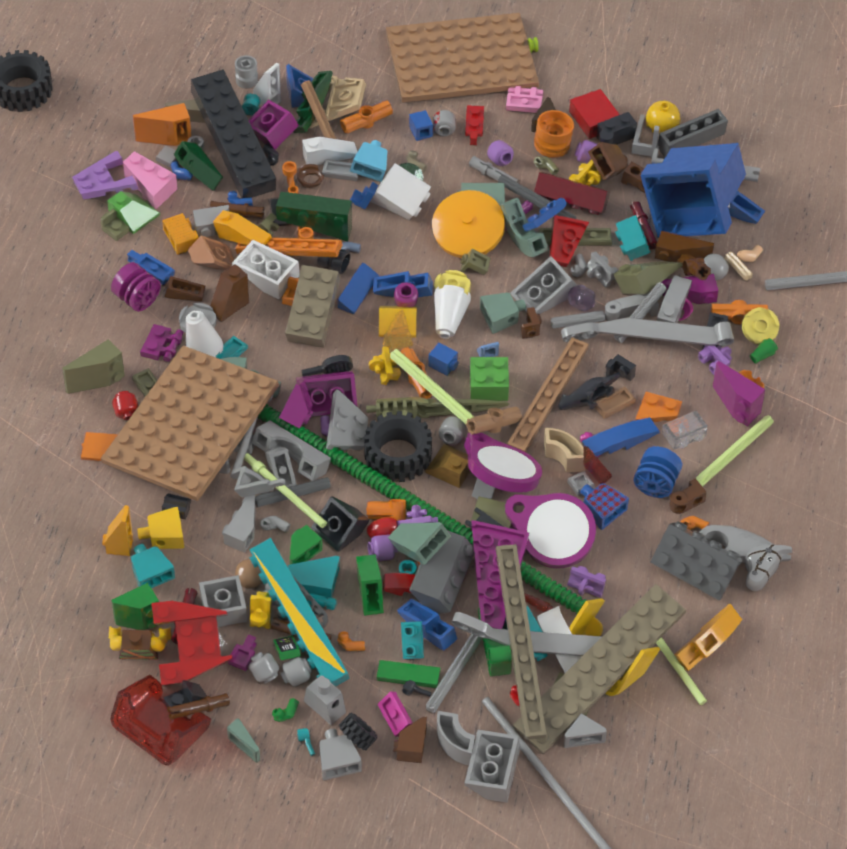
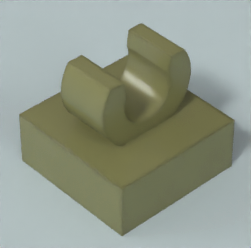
M270 213L258 227L272 236L274 233L270 228L274 231L279 229L278 224L273 222L277 217Z

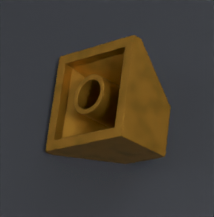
M443 444L425 470V473L458 488L461 487L471 472L468 467V454L446 444Z

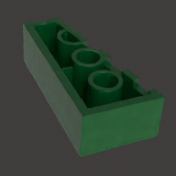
M280 192L276 205L277 220L302 228L309 227L315 232L348 242L352 230V200Z

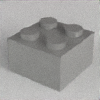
M239 575L199 583L202 606L224 610L228 613V616L217 617L218 627L247 622V609Z

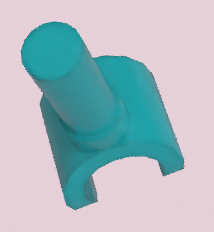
M307 728L297 729L298 741H305L310 755L314 756L315 751L310 741L309 730Z

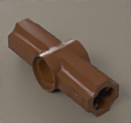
M682 254L678 259V262H681L683 265L681 268L685 276L693 275L699 280H706L711 274V268L705 264L702 257L695 258L689 254Z

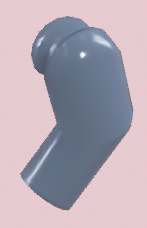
M352 242L342 243L341 249L356 253L360 252L361 244Z

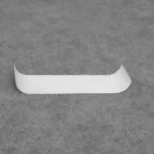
M559 606L537 616L543 632L572 634L561 614ZM555 654L565 673L582 657Z

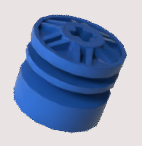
M653 446L648 448L644 452L640 465L635 472L633 479L635 486L648 496L654 498L668 497L672 493L676 479L682 470L683 463L680 457L664 447Z

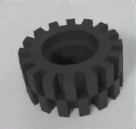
M352 712L339 724L340 730L343 731L342 733L362 750L366 751L378 738L371 726H368L362 718Z

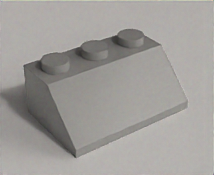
M478 730L465 779V786L487 800L507 803L520 751L519 736Z

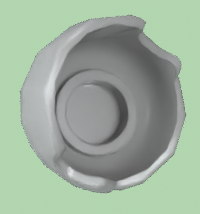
M710 254L704 258L705 264L711 268V274L714 273L715 280H721L727 275L728 263L721 255Z

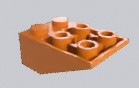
M184 103L133 115L135 140L137 142L177 146L182 141L188 142V139L192 137L190 116Z

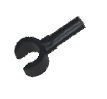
M408 680L402 689V692L407 696H410L413 691L431 697L432 694L430 691L417 687L416 683L412 680Z

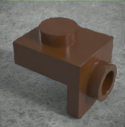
M527 308V323L521 325L522 339L539 336L540 325L542 324L541 316L536 313L535 308Z

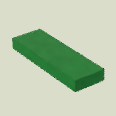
M379 660L376 679L377 681L405 684L408 680H412L417 686L437 688L440 667Z

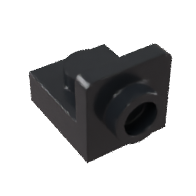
M619 354L610 359L605 366L606 376L620 372L621 377L629 381L635 377L636 365Z

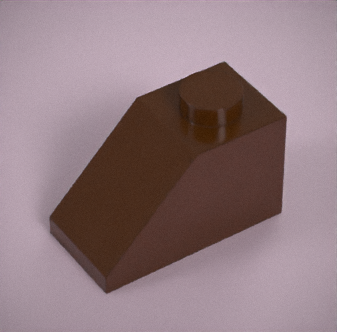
M421 717L400 731L399 740L394 741L393 752H397V761L422 763L427 731V717Z

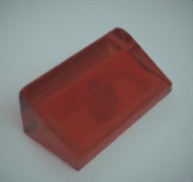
M588 446L583 447V463L585 468L599 484L606 483L612 478V474Z

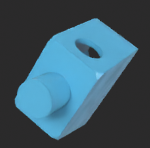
M373 140L371 144L364 142L353 159L350 172L382 182L387 165V150L382 148L381 143L377 140Z

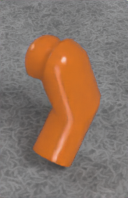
M346 631L338 633L337 642L346 651H365L364 641H352Z

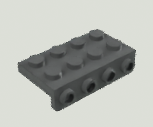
M682 522L670 523L650 562L720 601L743 559L739 558L740 555L737 552L721 548L722 545L714 540L708 541L702 533L688 530V526Z

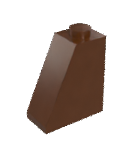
M236 264L221 273L210 305L220 322L249 304L248 274Z

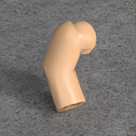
M756 245L752 250L738 251L737 257L744 262H754L762 253L763 248Z

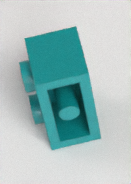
M636 215L616 223L618 230L615 233L618 240L623 243L620 247L624 256L628 255L630 261L651 253L642 226Z

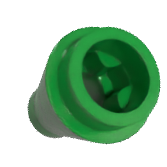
M764 339L754 352L749 355L750 359L757 364L775 355L778 347L772 339Z

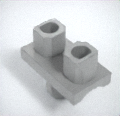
M592 252L591 259L587 263V275L590 278L596 277L604 287H609L611 281L615 279L614 274L619 270L608 265L609 261L605 255L600 256L597 252Z

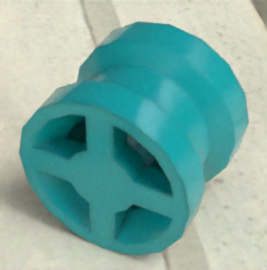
M251 93L244 96L242 108L246 115L253 116L259 110L260 97Z

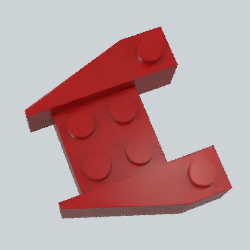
M173 600L152 603L155 625L175 623L180 662L159 665L162 686L182 684L183 680L190 681L233 660L232 655L221 656L217 617L228 616L227 611Z

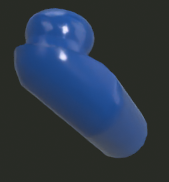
M177 161L170 164L172 172L176 174V179L190 180L193 177V174L187 169L180 168Z
M236 191L228 193L227 200L229 203L240 205L247 203L249 206H253L252 197L241 199L237 197Z

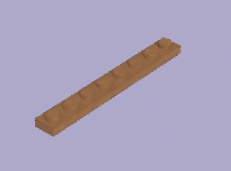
M573 337L570 339L507 445L524 452L528 450L587 352L588 343Z

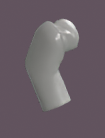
M277 516L263 518L260 522L264 530L278 528L287 532L291 526L290 523Z

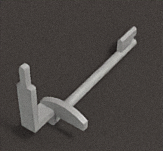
M641 114L632 145V153L651 156V164L662 163L664 159L658 158L659 146H657L659 126L654 128L652 145L640 143L639 141L645 115ZM744 165L746 176L743 180L758 182L760 168Z
M257 418L243 436L230 475L231 478L238 479L234 491L242 498L260 493H269V491L274 490V487L285 484V479L283 478L270 481L246 466L242 467Z

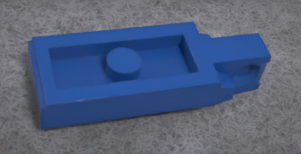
M131 250L127 254L128 262L138 263L147 273L157 278L161 285L166 284L170 276L175 275L173 268L148 253L140 255Z

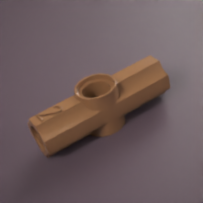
M517 406L503 410L490 408L487 414L467 419L466 425L468 432L472 435L485 431L499 433L502 427L520 422L522 415Z

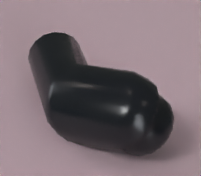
M264 145L262 150L268 155L267 160L270 166L276 165L279 160V153L270 145Z

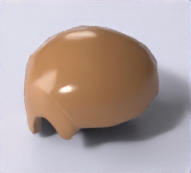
M250 559L243 560L237 565L235 576L239 575L242 587L250 589L262 583L258 575L261 571L259 567L254 568Z

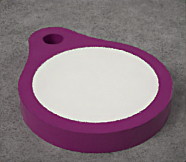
M470 432L467 434L464 447L468 454V467L478 479L492 487L509 492L522 493L537 488L542 475V468L532 456L520 449L497 441L486 434L477 433L472 435Z
M564 493L539 496L518 494L511 496L506 501L505 515L516 530L530 532L526 552L537 563L549 568H567L581 562L591 551L596 537V524L590 509L578 498ZM520 505L524 507V510L521 513H516L513 508Z

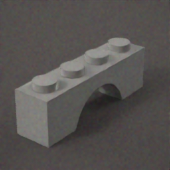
M268 421L256 428L252 442L255 446L263 451L279 447L287 448L289 456L299 465L298 472L312 481L326 474L331 459L329 456L272 421Z

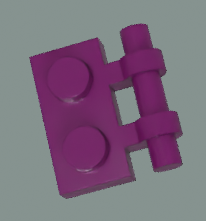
M153 324L140 351L141 356L158 361L162 355L164 356V361L170 362L177 352V346L182 342L184 332L178 329L175 334L171 335V328Z

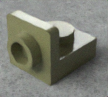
M115 209L101 217L102 230L115 241H118L130 232L129 226L117 218Z
M471 249L468 254L462 256L460 271L465 272L469 267L485 275L488 272L491 258Z

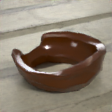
M315 164L302 165L296 173L297 180L302 186L307 188L320 185L324 179V175H322ZM316 174L319 177L312 184L304 181V177L307 175Z

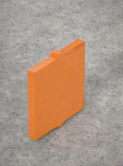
M86 432L84 443L81 444L83 448L81 460L101 461V457L118 434Z

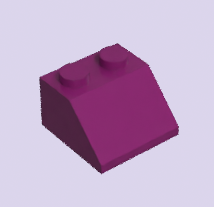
M268 100L248 120L255 135L264 144L270 145L275 150L299 126L288 110L271 100Z
M300 378L296 383L279 417L298 428L303 424L306 425L313 414V411H311L313 404L304 379Z

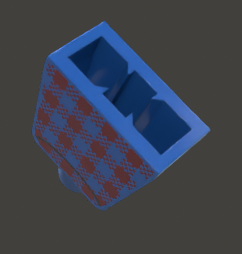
M605 483L600 484L595 489L586 484L580 491L585 496L583 503L590 509L595 524L601 530L628 510L629 498Z

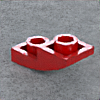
M384 574L383 591L402 596L404 591L411 593L409 589L415 574Z

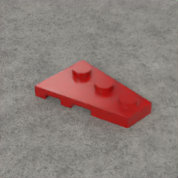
M554 215L552 219L550 257L552 256L560 266H568L589 224L588 221Z

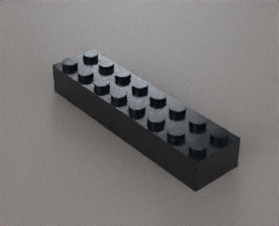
M224 69L191 79V93L241 199L253 198L275 191V174Z

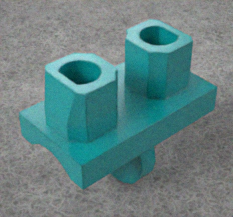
M422 621L401 622L403 659L424 658Z

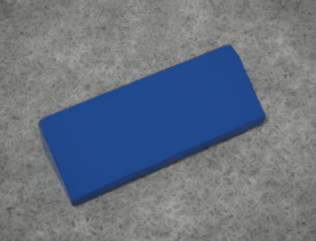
M362 262L339 296L338 308L355 314L373 287L374 278L379 277V274Z

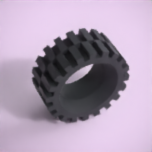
M15 50V54L7 52L5 53L6 57L1 55V107L5 109L8 106L9 111L18 109V112H23L25 108H27V111H31L33 106L36 108L41 107V102L45 104L47 98H50L52 95L51 91L53 92L48 61H45L42 55L38 57L36 52L29 54V50H24V53ZM17 78H30L36 81L25 87L8 86V83Z
M392 411L387 412V417L384 418L381 414L377 417V422L372 420L370 427L367 426L366 435H364V457L368 468L371 467L373 471L376 470L383 476L389 477L392 482H394L395 478L399 479L400 483L405 482L407 477L410 481L414 480L415 474L421 476L423 469L426 470L428 468L429 462L431 463L432 433L428 429V424L425 421L421 423L419 416H416L415 419L412 418V413L407 412L406 416L402 415V411H397V415H392ZM403 440L412 444L416 451L405 457H391L382 453L380 449L390 441Z

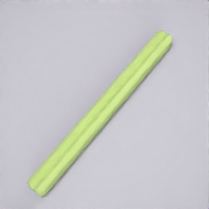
M398 349L391 352L390 358L461 421L466 424L467 419L474 417Z
M770 415L764 416L696 477L702 487L773 424L774 420Z

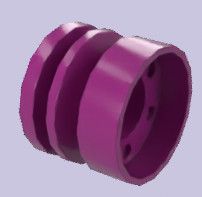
M135 262L123 266L116 273L111 284L112 293L137 312L148 308L156 300L161 289L160 281Z

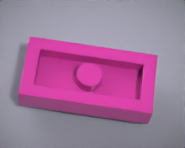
M390 691L377 704L395 737H399L400 731L413 723L396 692Z

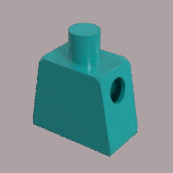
M139 544L134 548L135 555L131 557V563L138 587L148 583L151 588L175 579L173 564L158 547L154 546L146 549L144 544Z

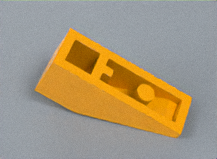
M223 210L213 221L218 237L244 245H249L252 240L266 245L272 238L271 234L237 213Z
M128 505L122 508L108 526L107 534L103 535L102 545L106 547V554L130 556L133 533Z

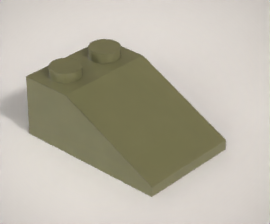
M659 261L631 265L625 264L619 268L614 277L622 293L645 295L657 283H661L683 265L681 262Z
M109 339L62 368L67 394L107 387L125 377L122 352Z

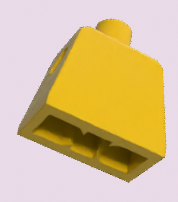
M178 507L148 515V527L137 528L138 539L150 538L152 547L155 546L159 549L184 548Z

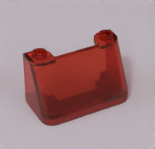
M149 674L117 693L110 720L112 726L160 763L169 766L176 762L208 730L212 719L202 712H196L191 716V719L184 716L170 720L168 715L171 713H167V707L161 698L163 694L162 685Z

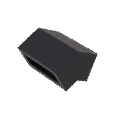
M168 493L164 496L162 511L178 507L180 519L186 520L190 510L191 499Z

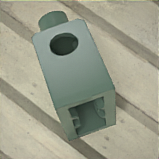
M508 292L480 297V310L492 334L517 324L519 312L526 310L525 301L523 299L514 301Z

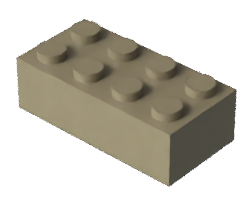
M302 265L285 332L287 341L324 348L340 283L338 271Z

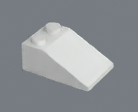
M252 240L232 262V266L234 264L239 266L248 274V279L259 289L277 299H280L285 293L288 278L299 277V261L255 240Z

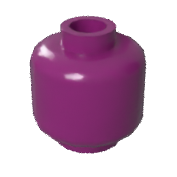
M408 282L399 284L394 292L395 304L398 307H414L418 301V290L415 285Z

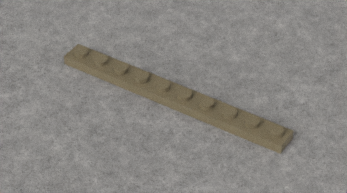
M517 545L496 546L495 550L525 740L546 738L547 734Z

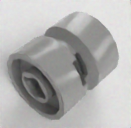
M249 55L237 58L235 61L237 85L241 88L254 87L258 83L256 59Z

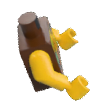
M109 626L108 636L111 649L119 651V659L158 660V652L164 650L168 640L172 637L171 627L167 629L159 628V637H156L150 630H122L121 632V627L112 628V626Z

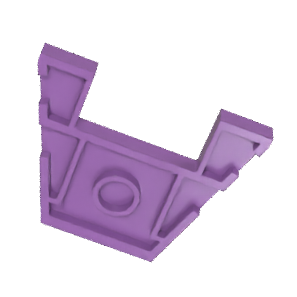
M118 151L113 152L72 177L83 200L105 196V192L115 191L119 193L126 188L138 189L133 176L114 182L108 172V169L123 164L122 157Z

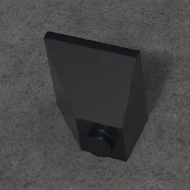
M331 496L319 514L327 522L326 526L321 528L314 522L311 529L337 552H340L361 535L370 519L357 508Z

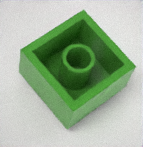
M470 357V399L508 401V357Z

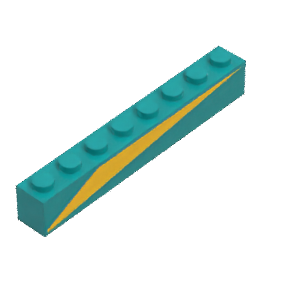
M269 538L249 549L252 555L249 557L254 568L259 567L261 573L258 575L264 585L268 583L270 587L269 595L273 601H278L280 605L278 610L282 618L287 617L290 623L287 626L291 634L298 636L299 641H297V644L302 652H307L309 656L306 659L311 669L316 668L319 673L316 677L324 676L335 687L349 680L350 677L272 539Z

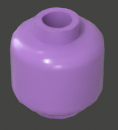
M497 140L489 146L487 155L496 165L506 166L512 161L514 151L504 141Z
M584 140L582 143L579 142L575 151L578 162L588 164L591 160L588 151L595 147L597 143Z
M390 535L373 536L371 541L368 542L369 555L376 554L377 561L392 560L395 552H398L388 539Z

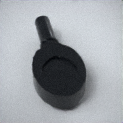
M347 355L332 356L324 360L320 366L301 370L302 376L349 372L353 368V361Z

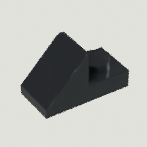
M183 680L182 690L163 697V703L168 708L201 700L207 695L200 684Z

